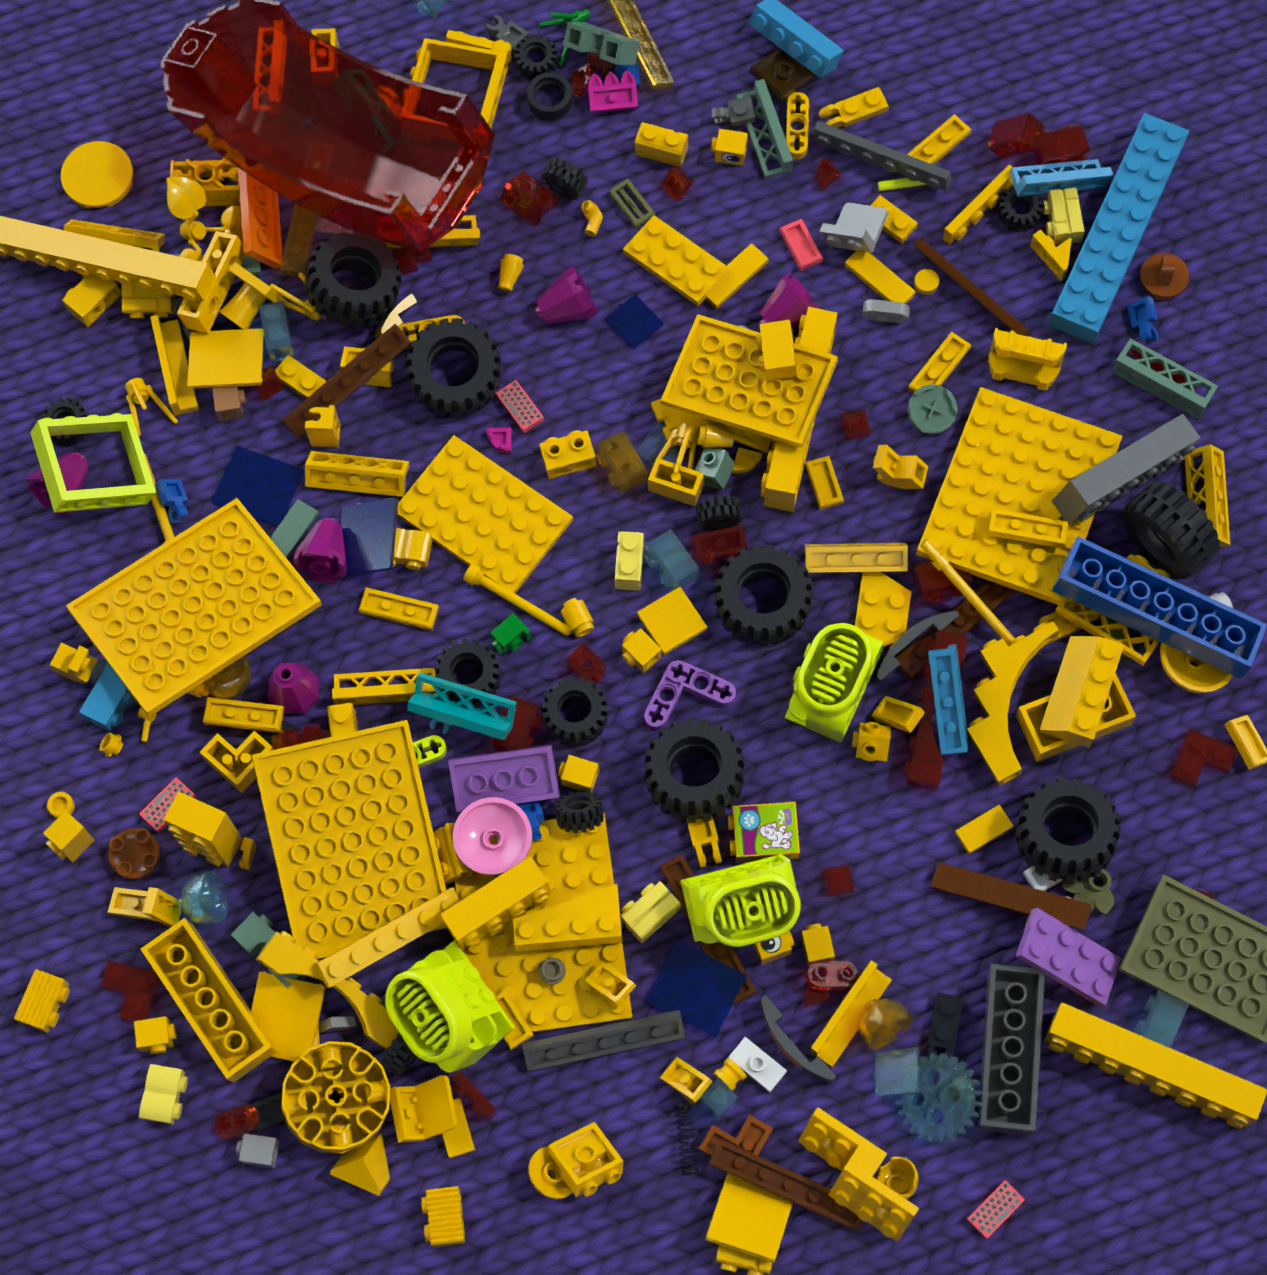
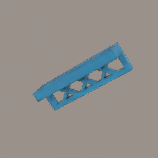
M1098 159L1013 167L1009 171L1018 197L1047 194L1050 190L1076 188L1078 191L1104 188L1113 177L1111 167L1101 168Z
M957 644L949 645L948 649L929 651L941 755L967 752L969 747Z

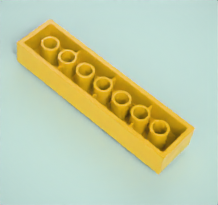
M808 307L807 314L801 316L799 335L796 337L795 344L831 354L838 313ZM815 419L803 448L772 439V449L768 453L766 473L764 472L761 483L760 496L764 497V506L794 512Z
M1062 1002L1053 1015L1043 1041L1048 1043V1047L1056 1052L1063 1053L1067 1051L1074 1054L1073 1058L1079 1062L1088 1064L1090 1061L1095 1063L1105 1073L1113 1075L1116 1072L1125 1076L1124 1080L1131 1084L1139 1085L1142 1083L1150 1087L1149 1090L1157 1095L1165 1096V1094L1175 1097L1177 1103L1186 1107L1194 1105L1201 1108V1113L1212 1118L1220 1116L1227 1119L1226 1123L1238 1129H1242V1127L1247 1128L1258 1119L1267 1094L1266 1088Z

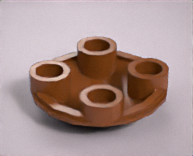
M144 828L126 829L117 834L116 837H113L109 842V863L112 869L121 877L129 879L142 878L150 874L158 864L160 858L159 844L156 838Z

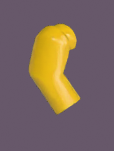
M586 200L581 205V210L589 221L585 233L595 237L603 220V215L595 203L591 200Z

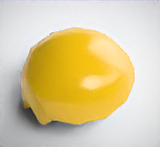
M895 1156L891 1157L887 1164L880 1167L877 1180L903 1198L908 1199L917 1190L919 1176L915 1165L905 1157Z

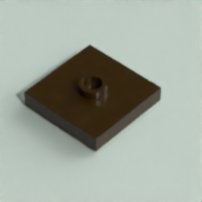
M781 48L750 67V73L757 80L764 79L767 89L781 102L817 79V75Z

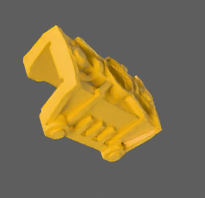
M223 158L222 160L190 161L186 159V161L179 162L171 160L170 177H185L200 184L206 194V204L204 206H226L227 208L234 205L238 206L240 203L239 182L238 185L224 186L219 181H224L226 177H229L232 181H238V166L243 164L242 158L232 160ZM199 177H211V178L208 179V180H202V179H200Z
M995 328L988 357L992 378L999 381L1005 378L1036 385L1038 389L1046 391L1060 373L1067 343L1059 344L1052 342V339L1049 338L1041 340L1018 335L1012 330L1009 333Z

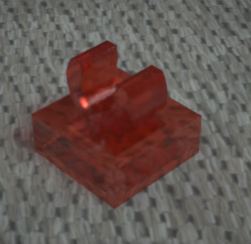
M588 53L587 63L593 64L589 69V74L593 75L596 67H599L603 72L601 78H606L609 69L614 66V63L600 59L599 54Z
M675 166L670 168L661 186L677 202L682 200L686 192L691 189L694 180H689L686 172L681 171Z
M272 366L263 369L262 385H254L263 401L284 389L281 380Z
M866 410L841 414L845 440L870 436L871 432Z
M849 865L823 869L828 897L854 892Z

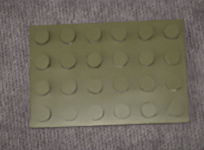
M1163 874L1160 876L1118 970L1262 1044L1267 1043V926Z

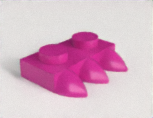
M628 70L624 72L621 84H619L617 77L612 72H609L604 86L598 75L594 73L588 83L591 113L638 108L635 78Z

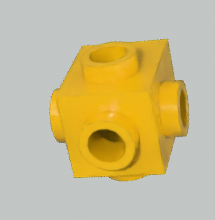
M875 722L860 723L859 732L853 733L852 747L857 748L856 758H862L865 761L878 760L887 762L891 727Z

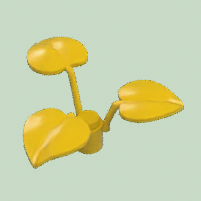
M168 177L166 179L168 208L176 218L186 219V222L180 227V234L185 240H189L188 243L196 249V251L190 248L184 249L178 257L201 262L204 255H201L202 250L195 241L202 240L206 232L224 231V233L237 235L243 244L241 206H230L223 212L221 217L223 227H205L203 223L194 221L199 215L197 210L206 204V194L201 185L185 177Z

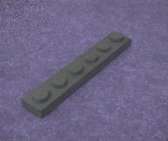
M819 121L814 127V141L822 147H831L839 150L846 156L852 155L860 158L867 164L881 166L888 172H897L909 180H918L933 189L947 191L950 185L951 171Z
M680 1010L522 1043L527 1070L532 1071L685 1038Z

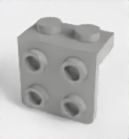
M846 203L836 225L823 223L820 233L831 247L873 253L888 212L882 207Z

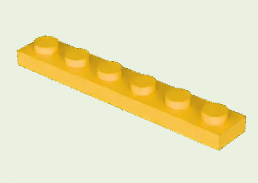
M452 887L315 963L326 987L334 986L443 924L444 922L440 914L460 902L454 888Z

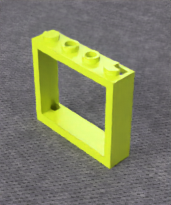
M114 413L110 416L90 415L81 418L68 416L63 419L43 418L37 421L30 432L54 513L147 505L156 493L132 414L122 415ZM120 431L137 485L66 491L50 436Z

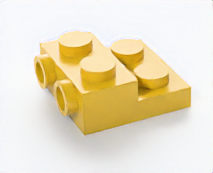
M595 1122L548 1145V1152L562 1170V1178L576 1197L582 1194L586 1197L594 1194L599 1185L605 1182L613 1184L620 1179L623 1173L622 1158Z

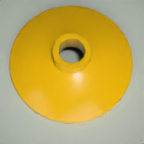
M548 1146L537 1150L532 1155L528 1166L532 1184L542 1195L548 1198L563 1199L568 1197L573 1192L562 1178V1170L548 1152Z

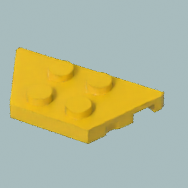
M862 572L855 626L865 634L883 641V648L892 645L906 632L911 591L882 572Z

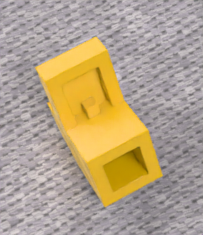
M878 445L877 453L873 460V468L878 472L877 480L886 485L902 489H923L928 466L917 455L899 456L888 445Z
M61 642L50 663V670L70 680L86 684L99 660L89 656V650L80 645L78 649H74Z

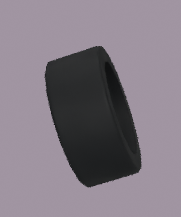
M543 73L536 76L527 88L528 106L531 112L539 119L555 121L563 118L572 107V88L569 81L556 73ZM555 87L563 92L564 99L558 105L546 107L537 102L536 94L541 89Z

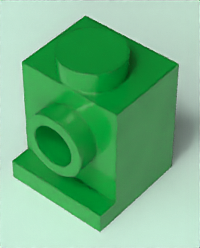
M514 613L490 632L493 641L491 645L500 655L502 653L506 655L509 651H516L523 644V639H526L528 642L532 639L530 630Z

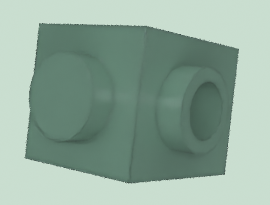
M704 448L695 471L704 473V486L724 490L735 463L729 456V453L722 448Z

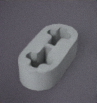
M866 300L863 303L862 316L875 321L905 323L909 320L910 307L900 302Z

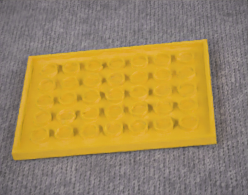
M980 387L916 555L932 560L920 547L928 539L940 554H945L953 568L1062 606L1065 597L1051 590L1068 550L1077 536L1086 540L1096 511L1083 523L1080 524L1076 521L1068 525L1066 543L1063 549L989 536L988 528L991 510L994 508L1065 521L1052 503V500L1070 480L1116 454L1122 435Z
M238 498L66 605L70 614L148 717L322 606L321 600Z
M408 720L251 755L292 937L296 939L294 944L303 950L305 946L318 955L316 959L328 957L446 890ZM443 923L438 927L432 929L431 931L443 929L446 927Z
M603 813L604 820L599 827L595 826L594 830L588 828L586 829L587 832L582 833V830H578V833H573V830L570 832H566L565 829L561 830L557 825V819L539 823L542 839L532 841L531 848L525 859L530 856L533 858L547 879L551 894L548 895L549 899L544 904L538 907L533 905L525 910L526 914L614 885L605 813ZM492 837L489 843L495 845L499 839ZM469 869L468 873L462 874V877L455 880L456 894L461 901L500 875H483ZM511 919L503 925L504 928L499 933L493 936L488 934L481 939V944L470 951L468 949L463 951L472 966L478 970L481 979L493 992L494 996L506 990L532 1033L633 1020L630 995L615 1009L604 996L585 982L602 961L627 978L622 943L517 952L514 943L513 921ZM547 958H558L565 965V977L558 984H547L540 977V965Z

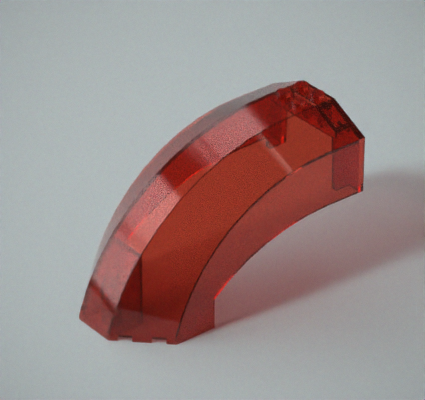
M238 0V3L228 8L223 5L207 13L208 18L199 22L193 20L187 23L160 61L161 69L164 71L165 76L163 83L165 93L168 95V110L190 131L232 164L276 193L314 214L354 232H360L362 235L389 244L422 252L457 227L481 189L495 134L467 94L413 81L366 63L299 26L281 2L273 0ZM307 118L311 119L312 125L309 126V123L305 122Z

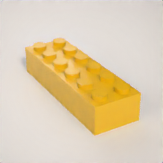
M183 918L141 948V951L227 1080L233 1083L278 1051L190 921Z

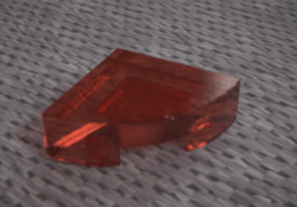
M588 63L571 73L575 95L580 97L588 90L589 80L595 71L593 65Z
M826 157L822 159L817 170V182L822 191L841 177V172Z
M822 973L815 976L806 988L804 995L805 1008L831 1000Z

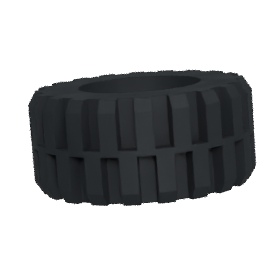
M353 231L352 234L341 232L338 233L337 237L335 235L327 237L325 242L321 241L316 246L315 251L310 256L307 268L305 293L308 295L309 303L312 306L316 305L315 311L320 316L324 314L326 320L331 323L335 321L340 323L339 326L347 327V325H352L353 328H361L364 324L366 327L375 325V321L381 322L385 319L396 302L401 286L402 272L400 271L399 261L394 259V252L390 248L386 249V244L381 240L376 241L373 239L374 236L369 234L366 236L360 235V232ZM340 270H355L367 276L374 286L366 290H352L338 283L332 274Z
M448 318L441 319V324L437 326L434 322L427 325L428 331L424 332L421 330L416 335L417 341L411 342L409 346L410 353L406 356L408 382L411 391L415 394L416 400L419 403H424L425 409L430 412L437 410L438 415L445 417L446 413H451L452 418H460L459 413L466 412V416L474 414L473 409L478 408L482 410L486 407L487 400L492 401L495 396V389H499L501 360L494 339L489 338L488 332L484 328L478 330L476 323L469 321L468 325L463 324V319L455 318V322H449ZM451 350L468 353L477 363L475 376L460 386H446L437 382L432 377L430 368L432 362L440 354Z
M1163 481L1152 482L1124 506L1122 522L1123 526L1126 527L1128 536L1132 538L1134 545L1141 550L1140 552L1154 566H1158L1166 571L1171 577L1179 579L1192 578L1217 555L1220 540L1218 539L1217 530L1213 528V523L1206 517V513L1196 505L1192 498L1190 499L1186 496V493L1182 490L1176 489L1174 485Z
M759 544L751 545L750 551H746L745 548L738 550L737 557L731 555L726 560V566L720 568L718 579L715 583L716 613L718 618L722 619V626L726 631L732 630L733 637L738 640L744 637L746 638L745 643L753 645L754 641L760 642V646H768L769 641H774V644L777 645L783 643L784 637L790 639L795 636L796 629L801 630L804 626L805 619L808 618L811 608L812 581L808 577L807 568L805 565H799L800 559L795 554L789 557L788 550L782 547L778 551L774 550V545L766 544V548H759ZM754 578H771L785 588L787 591V601L783 607L775 612L766 614L756 613L746 608L740 601V588Z
M694 718L686 719V723L680 724L679 721L671 724V729L668 730L665 727L659 732V739L657 737L653 738L650 743V749L646 751L644 765L647 790L651 793V799L654 804H660V810L666 815L670 812L673 813V819L681 821L682 817L688 818V823H696V819L700 818L703 819V822L711 821V815H716V817L725 814V807L731 809L736 803V798L741 795L742 784H744V755H742V748L739 742H734V735L730 731L724 733L723 726L718 723L712 726L709 724V720L701 719V722H694ZM702 755L710 758L718 765L719 773L708 784L692 787L676 781L671 776L670 769L676 761L685 756Z
M1058 778L1053 784L1051 781L1042 783L1041 789L1035 788L1030 792V796L1025 799L1019 814L1016 841L1019 842L1018 850L1020 854L1025 855L1024 861L1029 867L1032 865L1036 867V873L1041 876L1045 873L1049 875V880L1055 882L1057 878L1064 879V883H1072L1073 879H1077L1078 882H1084L1088 880L1089 875L1091 877L1099 875L1101 870L1109 865L1111 858L1114 856L1120 837L1119 813L1115 812L1116 806L1113 801H1107V794L1101 789L1096 791L1093 784L1089 782L1086 785L1079 783L1080 779L1072 778L1071 781H1065V778ZM1056 816H1071L1079 819L1089 828L1092 839L1082 845H1064L1051 838L1043 824Z

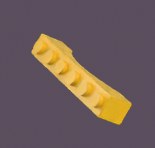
M285 931L281 934L275 932L256 958L258 962L277 975H306L323 981L315 963L319 962L316 959L318 955L306 946L303 950L294 944L296 939ZM350 977L332 986L354 1008L361 1022L364 1035L384 1050H387L399 1032L390 1020L387 1009L382 1006L384 1001L371 992L369 995L360 990L362 985Z

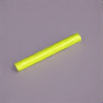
M908 178L878 182V191L927 184L918 180L912 181Z

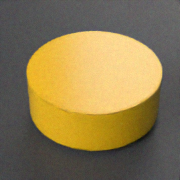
M923 269L916 274L914 286L919 293L930 295L937 290L939 276L935 271Z
M65 792L54 793L47 802V809L55 818H58L65 810L71 815L75 808L74 800Z

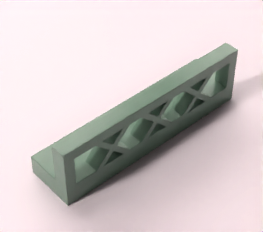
M764 79L757 80L754 84V90L737 94L736 99L751 96V98L756 97L758 105L754 110L755 117L763 120L765 125L762 130L753 127L751 123L745 125L764 179H769L792 172L793 158ZM762 137L772 142L769 151L759 146ZM772 158L778 161L780 168L768 171L766 166L768 159Z
M1131 338L1117 358L1112 373L1198 420L1218 388V385ZM1130 348L1141 354L1142 359L1133 360L1126 355ZM1149 363H1160L1164 371L1156 372L1152 370ZM1180 374L1184 376L1186 383L1178 384L1174 382L1171 375ZM1202 386L1208 389L1209 392L1204 398L1196 394L1193 387Z

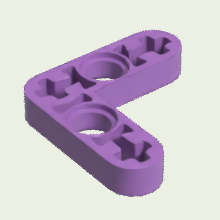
M680 660L673 661L668 665L645 711V724L652 730L664 728L683 690L719 706L727 707L735 701L736 689L730 682ZM679 668H681L682 674L687 677H689L690 672H692L693 675L690 678V684H686L687 678L682 675H679L678 678H674V672L672 670L677 671ZM697 678L707 679L709 682L707 688L703 690L697 689L694 686V681ZM713 683H716V690L723 692L725 689H728L731 697L726 696L724 699H721L720 693L713 690V695L709 694ZM664 689L673 691L674 698L671 701H663L660 698V693ZM655 703H658L663 707L660 712L662 721L657 720L653 723L650 714L655 715L659 708Z

